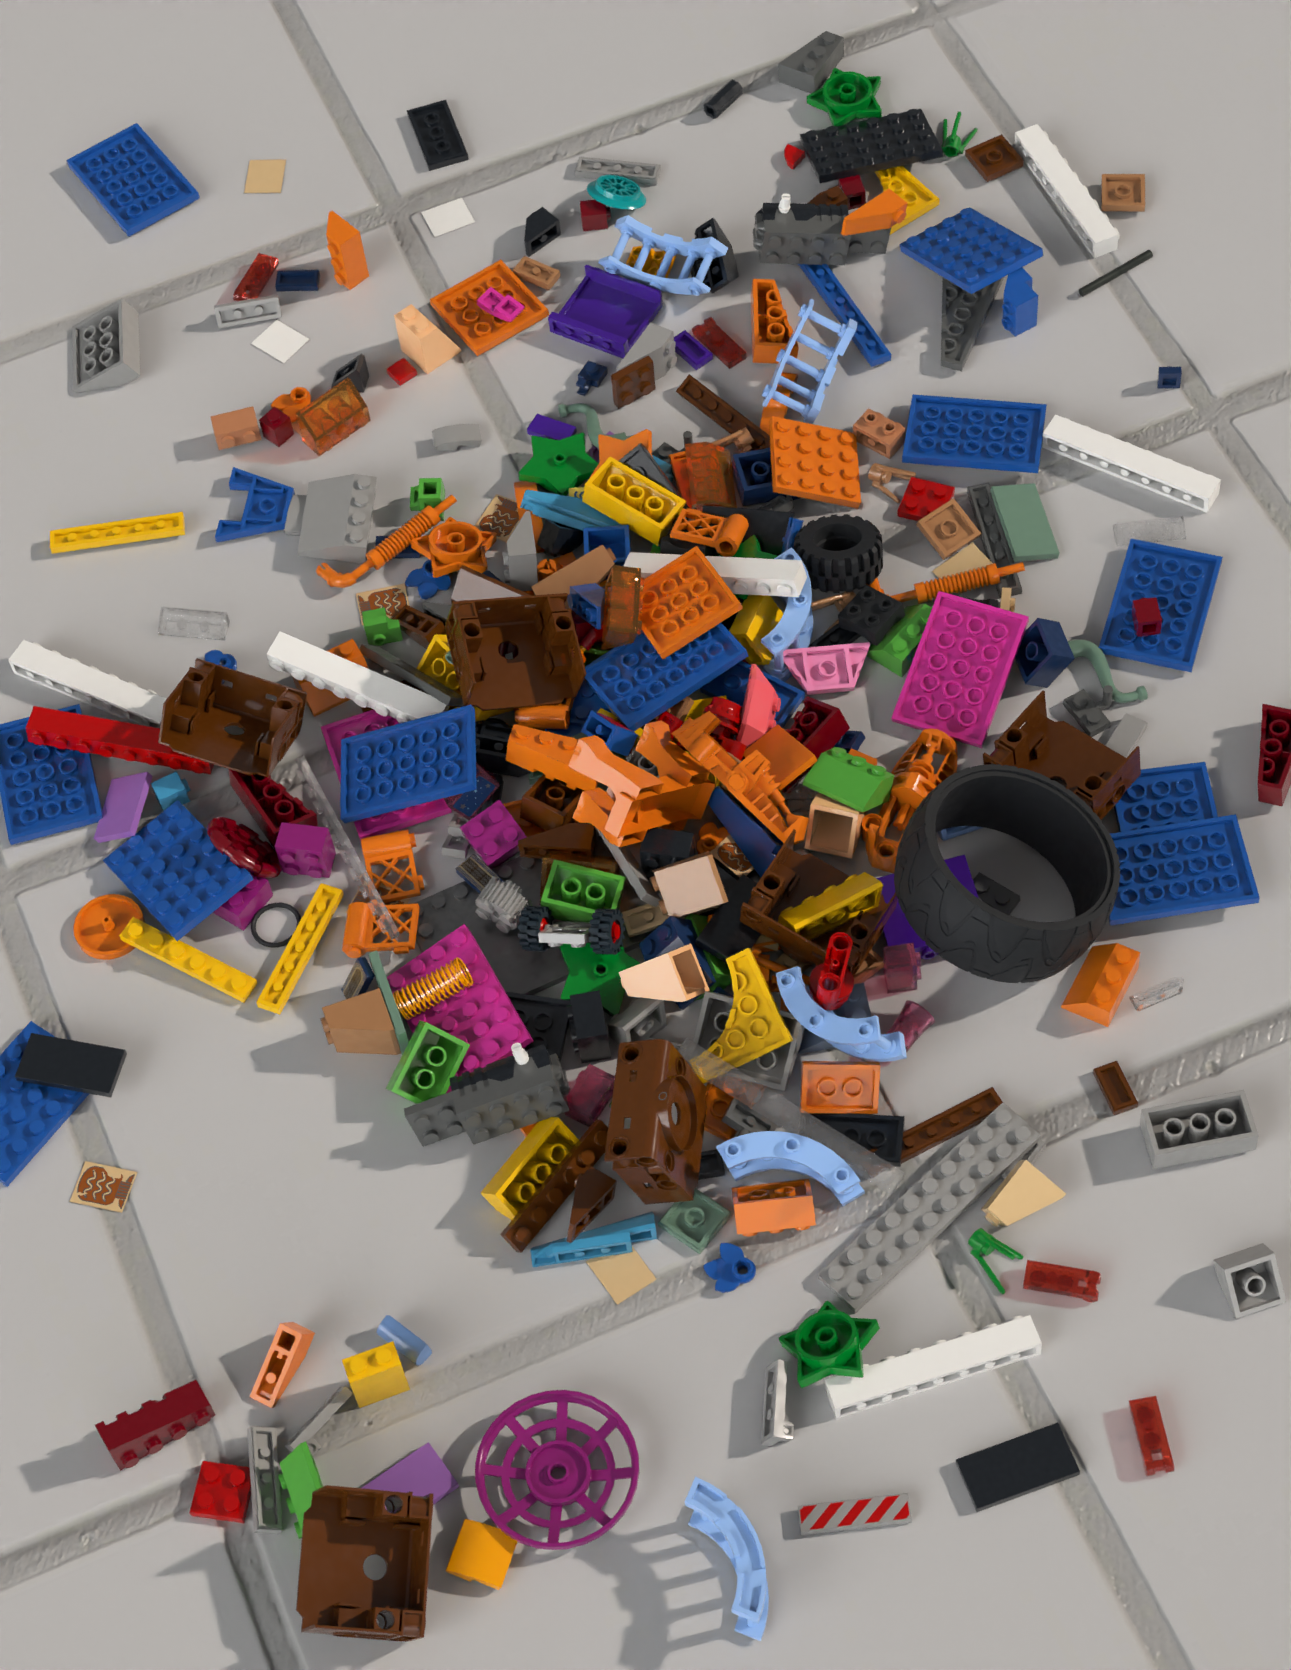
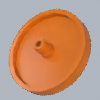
M118 894L103 895L91 900L79 911L74 921V936L81 950L87 955L102 960L115 959L128 954L135 948L120 939L119 935L133 917L145 922L140 907L132 899Z

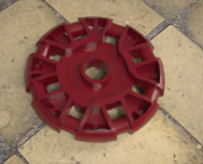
M217 817L209 821L207 834L212 844L222 855L226 854L230 858V862L239 868H245L248 872H253L255 876L260 878L272 879L280 875L282 866L275 849L267 841L263 842L259 839L258 833L244 824L237 825L235 820L226 817Z

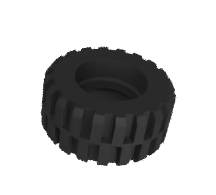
M848 514L819 517L816 521L808 522L807 526L804 525L795 536L794 551L803 561L809 574L811 588L814 590L820 589L821 592L826 593L828 591L833 593H840L841 591H846V593L853 592V589L859 590L866 584L870 585L879 576L883 568L882 535L875 525L867 519L864 521L862 517H851Z

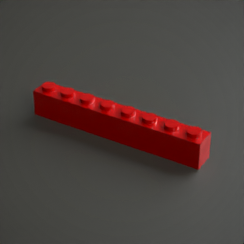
M37 706L33 707L25 728L28 742L36 745H48L58 749H70L81 753L121 758L126 761L143 762L152 766L160 765L175 770H188L197 774L211 775L214 766L212 763L174 752L169 746L158 743L160 728Z

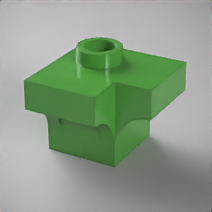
M419 478V485L411 487V511H420L421 513V510L429 505L434 508L445 500V488L442 478ZM444 512L439 515L441 521H444Z
M385 607L362 612L364 629L369 645L382 646L388 643L403 641L399 620L387 617Z

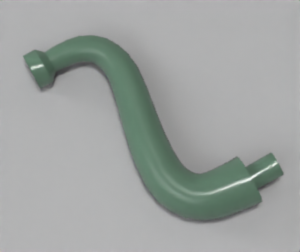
M584 403L567 406L559 404L558 410L561 418L566 417L569 413L577 412L586 415L588 436L591 443L599 449L598 435L605 434L600 428L595 409ZM625 432L614 435H605L620 440H625L631 437L626 436Z
M1083 639L1068 641L1074 658L1085 657L1091 662L1102 688L1106 685H1110L1113 688V701L1129 703L1138 699L1141 701L1148 699L1144 686H1139L1136 691L1122 693L1116 689L1107 659L1103 651L1095 643Z

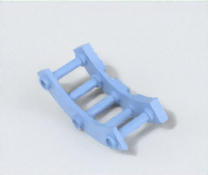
M627 215L617 219L614 227L620 230L621 236L612 256L604 257L598 263L611 274H618L628 280L636 281L639 284L655 288L659 291L699 296L700 294L710 292L711 288L705 285L703 280L712 260L726 255L728 247L712 236L692 239L691 242H684L682 237L666 233L664 236L652 233L651 227ZM629 237L643 244L634 267L619 261ZM654 247L666 252L656 276L642 272L649 252ZM674 256H687L678 279L664 278ZM704 258L696 277L688 278L695 260Z
M811 298L807 305L803 303L798 313L800 319L785 350L781 348L776 357V361L779 363L770 384L765 386L761 394L764 397L762 406L767 407L770 399H773L801 413V416L804 417L803 422L809 424L814 423L820 412L825 397L823 392L826 386H829L837 369L835 368L838 362L836 358L838 355L843 356L856 332L858 323L849 319L846 325H840L812 310L814 300ZM807 318L837 333L839 339L835 347L831 346L829 348L800 333ZM798 341L825 355L828 361L824 370H818L791 356L790 352L795 342ZM787 363L814 377L815 381L818 382L815 390H809L781 376L785 364ZM779 384L803 396L809 402V405L806 404L805 406L776 391L777 385Z
M792 547L774 558L801 560ZM804 563L803 566L807 579L800 596H778L785 605V612L775 628L761 639V643L774 655L769 665L763 667V672L783 682L792 676L784 664L783 651L786 649L808 648L813 637L812 589L809 574Z
M799 966L776 973L781 997L793 1017L810 1032L823 1038L836 1049L857 1059L874 1060L876 1062L897 1061L907 1058L904 1034L900 1031L881 1034L878 1016L858 1019L837 1016L835 1010H824L814 1001L810 994L809 986L806 987Z
M762 1131L740 1135L715 1146L735 1181L755 1173L771 1169H783L784 1171L796 1172L814 1178L826 1187L842 1206L865 1194V1191L859 1184L861 1182L860 1179L839 1155L823 1144L805 1136L782 1131Z
M695 1477L685 1500V1506L694 1509L688 1524L713 1539L730 1559L737 1575V1590L731 1610L732 1613L739 1616L734 1630L761 1641L768 1617L769 1594L765 1560L757 1533L742 1509L737 1507L724 1492L712 1484Z

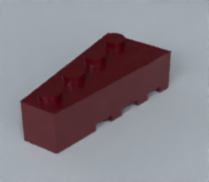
M807 696L803 701L804 708L802 711H797L793 718L795 720L791 729H786V731L810 750L818 759L821 753L830 750L850 727L839 708ZM813 765L779 791L789 795L807 776Z
M1262 704L1258 801L1283 807L1291 785V709Z
M229 769L231 787L274 849L281 822L318 826L317 814L303 806V802L297 797L291 796L283 785L273 781L271 775L269 777L258 774L246 775Z
M194 1380L165 1393L163 1400L159 1402L157 1400H149L141 1404L139 1411L132 1414L124 1411L116 1415V1421L107 1425L102 1421L95 1424V1427L121 1471L124 1468L135 1466L140 1459L148 1454L159 1452L165 1444L172 1440L183 1438L189 1430L196 1426L205 1425L215 1416V1413L197 1380Z

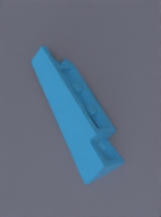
M526 490L520 506L523 509L533 511L532 514L582 531L583 528L621 525L582 502L583 498Z
M648 1212L582 1232L572 1243L567 1242V1237L532 1247V1266L539 1267L633 1252L632 1243L657 1239L654 1213Z

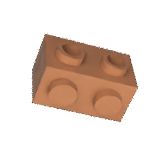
M253 406L210 416L219 450L262 440Z
M869 408L853 425V434L856 436L858 443L888 459H891L905 442V427Z

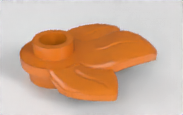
M303 387L294 388L290 394L280 395L271 404V408L276 407L288 415L291 422L296 421L300 415L302 417H309L314 410V406L310 402L311 395Z
M713 822L704 824L699 830L700 839L696 844L698 854L715 849L719 843L730 835L726 828L718 829Z

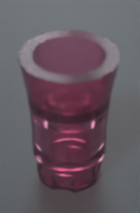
M907 1000L899 1016L886 1034L898 1031L904 1034L906 1052H908L916 1040L935 1023V1020L921 1005Z

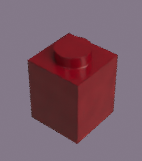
M859 175L838 179L839 188L848 198V210L860 208L866 204V191Z
M596 200L580 201L583 231L608 229V220H612L611 208Z
M273 407L259 419L263 437L277 447H280L294 435L290 417L276 407Z
M1157 598L1133 600L1131 615L1137 637L1161 634L1162 617Z

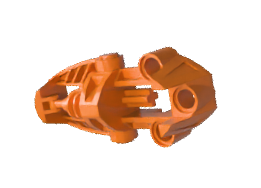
M710 711L694 720L689 717L672 733L690 754L726 786L783 843H785L793 829L796 830L794 845L804 841L809 818L794 815L790 812L784 803L785 798L778 790L782 785L781 782L775 783L776 775L770 776L769 774L771 762L757 749L741 763L735 761L710 736L712 731L722 722ZM776 806H778L785 815L787 825L783 817L781 816L780 812L776 808Z
M932 728L924 729L918 739L903 754L891 772L895 776L889 801L883 804L879 815L871 813L862 819V839L865 842V849L871 867L894 874L901 838L899 842L885 838L886 828L890 827L896 812L899 811L893 826L898 827L899 831L905 830L911 816L923 799L942 781L957 772V744L947 733ZM922 750H927V753L923 754L919 759ZM934 753L946 756L936 774H934V768L931 765Z

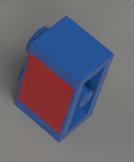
M592 710L581 730L588 737L598 736L603 739L611 751L625 756L629 755L638 734L615 719Z

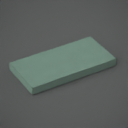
M1035 483L992 486L990 493L1014 562L1057 559L1060 553Z
M376 950L370 952L368 957L390 1016L401 1054L403 1055L409 1043L408 1037Z

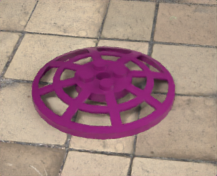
M552 1390L536 1393L515 1402L504 1410L492 1422L483 1436L475 1463V1482L478 1495L487 1515L493 1523L514 1540L534 1548L547 1550L570 1549L585 1545L613 1528L632 1503L640 1473L639 1455L635 1439L621 1416L603 1401L591 1395L569 1390ZM557 1402L556 1419L541 1421L526 1430L515 1419L520 1413L532 1407ZM568 1402L590 1407L603 1414L608 1420L596 1431L583 1422L568 1419ZM507 1425L517 1438L508 1448L502 1466L486 1464L487 1455L493 1441ZM556 1428V1440L539 1446L532 1438V1436L539 1432ZM567 1428L580 1431L589 1436L590 1439L580 1448L576 1444L567 1441ZM615 1428L620 1431L628 1446L631 1467L615 1469L613 1453L605 1440ZM524 1445L531 1453L526 1468L511 1467L515 1454ZM599 1446L605 1456L607 1469L591 1470L588 1456ZM560 1467L566 1470L565 1476L561 1479H554L551 1476V1472L555 1468ZM485 1475L501 1477L504 1494L511 1506L499 1516L489 1501L485 1487ZM631 1478L630 1487L618 1512L610 1518L601 1508L609 1499L615 1480ZM510 1479H522L527 1482L530 1493L519 1502L512 1492ZM606 1481L603 1493L598 1501L594 1503L585 1494L590 1482ZM537 1501H540L545 1505L551 1506L550 1520L536 1517L526 1510ZM577 1502L586 1511L575 1518L561 1520L562 1506ZM517 1516H521L524 1520L534 1525L549 1528L547 1542H539L526 1538L513 1531L506 1524ZM591 1517L603 1526L596 1532L581 1539L559 1543L560 1529L579 1525Z

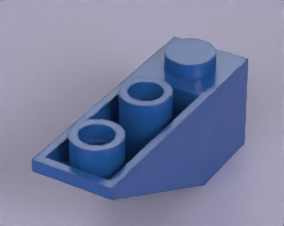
M596 583L570 586V594L567 597L569 608L596 629H601L605 613V589Z

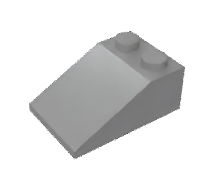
M650 322L617 366V372L649 355L654 364L655 381L665 376L677 362L675 354L676 342L674 341L673 331Z
M530 511L524 513L507 540V551H503L504 565H508V569H504L505 583H509L510 586L521 591H532L531 586L538 583L537 556Z

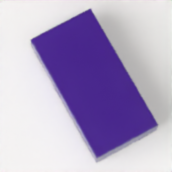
M686 330L674 337L676 342L675 352L696 371L713 360V354Z
M536 414L527 428V434L554 440L573 436L577 432L575 426L540 414Z

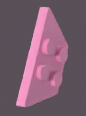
M870 642L786 649L783 651L784 664L807 695L854 691L870 647Z

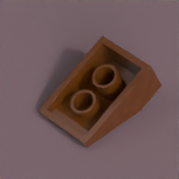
M543 774L522 796L520 818L546 831L574 823L576 820L572 817L584 790L579 788L573 790L567 787V783L556 778L552 781L545 778Z

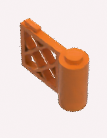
M683 508L671 530L670 538L714 547L720 555L731 557L736 554L748 530L749 523L740 514H732L728 518L702 513L700 510ZM685 517H686V518H690V519H695V520L687 521V520L685 519ZM702 526L703 528L696 530L694 527ZM709 534L712 538L704 537L703 535Z
M565 698V704L516 709L515 722L521 726L534 729H568L574 698Z
M405 829L361 838L373 905L421 896L420 891L425 890L422 875L417 876L412 849L417 847L414 833H409V830ZM409 858L410 864L404 872L395 867L399 860ZM382 864L387 868L381 876H378L372 872L371 866ZM391 870L401 875L394 885L385 880ZM406 878L414 883L415 889L403 891L398 887ZM381 883L391 888L387 895L376 896V890Z
M363 902L349 904L342 951L350 958H359L365 955L366 952L376 950L393 951L394 954H407L409 950H415L420 911L419 904L374 906ZM404 912H412V917L405 923L398 918ZM377 913H388L390 915L381 924L376 921ZM396 921L400 927L390 935L385 928ZM404 931L409 934L408 942H398L395 940ZM380 932L387 936L381 943H373L374 938Z

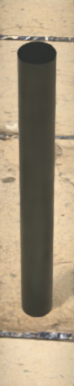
M1151 250L1141 253L1079 289V294L1084 297L1152 258Z

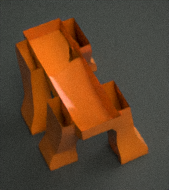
M661 720L645 725L635 748V751L642 754L657 767L659 778L614 755L603 739L596 735L578 740L576 749L568 764L575 771L608 786L607 791L599 787L594 790L582 791L572 818L579 823H591L605 836L609 843L618 847L642 842L647 830L655 827L676 831L683 830L688 819H701L715 784L707 779L710 771L672 741L669 725Z

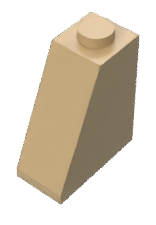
M1020 1160L981 1210L986 1213L985 1219L996 1227L998 1225L1009 1226L1062 1199L1066 1193L1027 1160Z

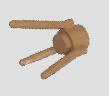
M745 427L701 447V450L705 451L713 448L714 452L734 443L738 450L743 449L740 453L753 450L751 444L755 441ZM732 462L722 472V476H726L731 471Z
M874 463L868 474L869 480L873 481L872 486L881 490L896 503H900V499L882 484H887L891 476L910 481L911 477L916 476V473Z
M845 591L841 594L812 602V611L835 604L837 610L841 612L856 594L854 592L846 593ZM836 620L824 633L839 623V620Z

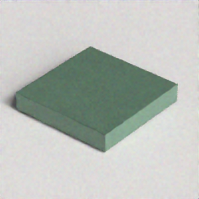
M695 1188L693 1201L674 1202L659 1220L658 1226L698 1254H701L732 1214L731 1211Z

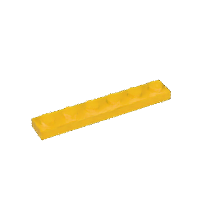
M183 512L51 530L50 549L53 554L185 535Z
M320 883L256 1002L259 1008L281 1014L344 896L343 890Z
M135 917L130 920L119 935L120 939L125 943L245 1003L257 986L255 978L180 940L176 941L172 936Z

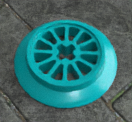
M603 175L587 185V192L593 199L613 208L631 210L641 208L646 204V197L641 192L640 187L632 180L622 176Z

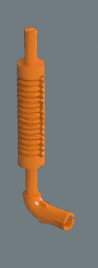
M451 494L434 508L429 505L421 510V513H417L414 518H411L401 528H398V531L395 530L388 538H385L378 546H375V549L372 548L365 554L367 560L351 573H337L327 563H321L325 569L319 565L316 569V574L326 580L327 584L331 587L346 588L352 586L359 577L372 567L379 570L385 563H388L389 560H392L402 550H405V547L411 545L412 539L421 537L425 532H428V529L430 530L441 521L439 515L456 503V498Z
M1023 562L997 568L996 563L986 565V567L982 566L981 569L978 567L977 570L974 568L972 571H964V574L960 572V574H951V577L947 575V578L943 576L942 579L939 577L938 580L935 578L934 581L931 579L929 582L914 584L915 590L890 597L900 602L917 599L918 604L928 602V599L930 601L933 598L936 599L938 591L948 594L954 592L963 593V591L967 592V589L971 591V589L975 590L976 587L979 589L980 586L983 588L984 585L986 587L989 584L995 585L1000 583V577L1025 571ZM878 577L868 585L884 593V590L880 588Z

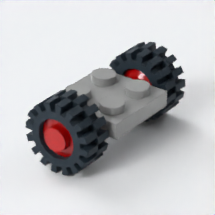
M540 906L525 907L521 912L522 917H519L520 925H518V929H520V933H518V938H521L519 943L525 951L545 952L550 946L557 947L563 944H571V947L580 948L585 947L586 943L592 941L590 946L593 948L592 951L594 953L616 955L621 951L620 947H623L622 940L625 938V935H623V931H625L623 924L625 922L622 919V913L617 909H596L595 913L592 914L593 920L590 919V922L558 921L552 924L554 918L551 916V910L548 907Z

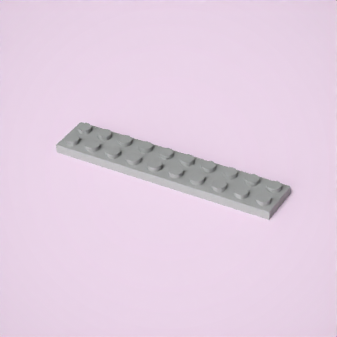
M1003 1102L818 1274V1279L852 1311L857 1313L1000 1179L1006 1170H1009L1041 1140V1135Z

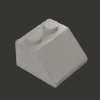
M637 998L633 1000L626 1010L611 1018L607 1024L609 1036L618 1045L623 1042L643 1041L647 1039V1036L653 1037L667 1026L664 1000Z
M1262 1243L1213 1260L1219 1285L1236 1319L1286 1302L1275 1253Z

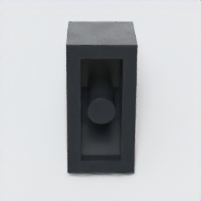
M541 207L526 218L524 242L528 257L561 235L559 219L544 207Z
M546 519L537 545L545 549L544 553L549 556L565 555L575 550L584 542L583 531Z

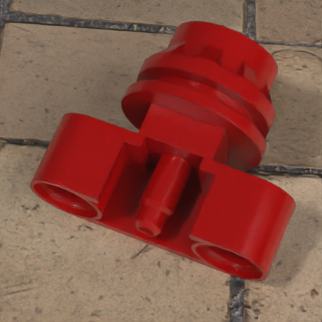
M713 697L711 704L704 708L703 714L710 711L722 722L712 731L710 736L726 752L731 753L741 761L747 746L729 739V737L739 733L736 727H740L742 723L740 716L742 707L727 699ZM677 741V745L680 748H682L685 751H688L679 741Z
M844 932L834 933L830 937L824 963L816 966L810 974V994L814 1001L824 1010L840 1008L849 999L854 987L853 975L847 969L853 941Z

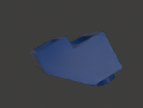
M1023 267L1008 275L1002 304V324L1015 337L1037 326L1038 295L1032 289L1033 278Z

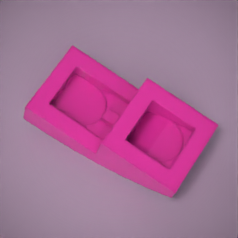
M492 287L477 300V306L507 322H512L525 309V306L510 295L504 297Z

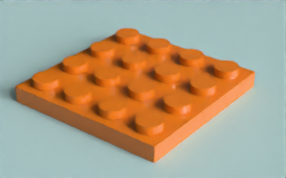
M502 260L495 262L430 299V304L477 356L549 316L548 309ZM492 287L504 297L510 295L525 306V309L512 322H507L477 306V300Z
M772 416L769 421L773 492L858 509L861 504L857 439L853 432Z
M695 546L618 596L662 660L743 609L739 600L698 546Z

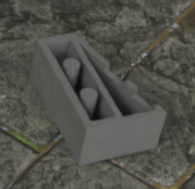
M825 31L778 63L779 82L808 93L819 90L832 73L833 68L844 57V37Z

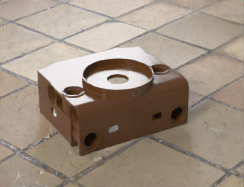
M567 593L453 601L446 620L445 630L464 706L472 705L482 711L557 705L561 704L565 698H576L586 676V670L571 614L572 610L566 609L565 601L568 597ZM505 642L515 645L518 650L517 657L513 659L502 657L499 654L498 646Z
M196 658L195 668H189V671L163 703L158 743L169 746L174 752L246 775L258 774L269 777L300 733L307 692ZM222 680L233 683L232 687L223 685ZM266 694L276 696L277 700L267 699ZM227 726H238L244 730V733L232 735L227 733L224 728Z
M1044 690L1041 691L1000 738L994 741L995 750L990 755L985 752L983 753L984 765L1015 766L1042 774L1050 779H1062L1067 785L1066 789H1069L1081 798L1101 820L1141 774L1139 746L1126 758L1065 721L1054 722L1047 718Z
M793 829L755 888L753 887L748 903L743 902L740 922L777 942L782 951L793 960L817 966L825 961L830 937L834 933L844 932L853 941L847 969L854 977L896 909L898 901L896 892L888 904L885 903L883 894H881L878 907L864 914L863 910H860L856 918L811 941L778 923L779 915L784 909L788 907L795 908L801 905L806 898L810 896L816 897L822 894L829 886H838L849 877V875L812 854L800 855L793 851L796 830Z
M664 1039L623 1042L619 1044L604 1157L605 1162L613 1161V1171H616L645 1205L693 1201L694 1189L698 1186L707 1109L705 1101L706 1086L674 1045ZM673 1103L677 1110L676 1125L673 1122L671 1112ZM625 1118H631L630 1128L624 1129ZM644 1183H650L651 1187H647Z
M325 1485L312 1492L311 1507L304 1512L298 1578L296 1611L302 1617L301 1632L404 1642L424 1638L434 1494L414 1496L413 1492L405 1493ZM370 1555H378L386 1563V1572L379 1580H372L364 1573L363 1564Z

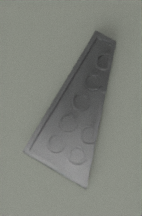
M943 277L941 366L958 371L963 370L1004 277L973 294L968 293Z

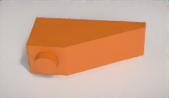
M888 188L844 217L841 234L846 236L889 229L905 219L908 203Z
M295 1322L280 1323L249 1397L270 1408H274L304 1360L315 1332Z

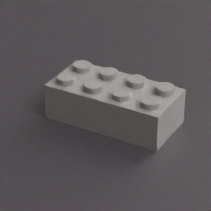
M1244 1090L1141 1110L1140 1126L1153 1169L1256 1150L1259 1135Z

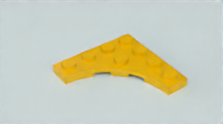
M903 166L875 171L881 182L883 192L889 188L908 203L905 219L891 227L890 235L939 205V198Z
M750 948L726 958L734 991L733 1005L729 1018L718 1040L703 1054L690 1061L695 1074L703 1084L793 1041Z

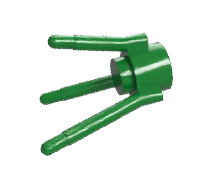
M960 111L957 113L952 133L949 137H947V119L943 120L941 148L943 153L949 157H955L958 153L963 154L964 148L978 131L977 128H974L965 141L961 142L960 137L956 135L961 117Z
M979 1228L971 1235L968 1244L973 1248L970 1254L978 1260L1000 1293L1005 1294V1289L982 1257V1254L988 1256L996 1249L1010 1259L1016 1257L1022 1260L1023 1255L1000 1242L982 1228Z

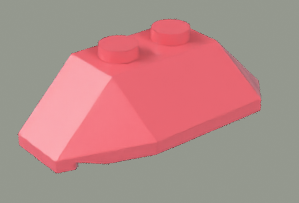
M751 664L741 712L742 723L738 727L739 733L735 740L746 745V749L776 726L775 714L779 712L781 706V699L756 664Z

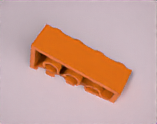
M753 279L752 363L778 364L779 362L776 361V357L781 348L785 350L793 333L774 279ZM797 341L790 352V355L797 358L799 349Z
M517 724L513 725L508 739L506 761L531 772L540 771L545 775V778L552 781L555 778L567 783L568 788L573 790L577 788L584 791L594 790L599 784L598 781L568 766L579 739Z

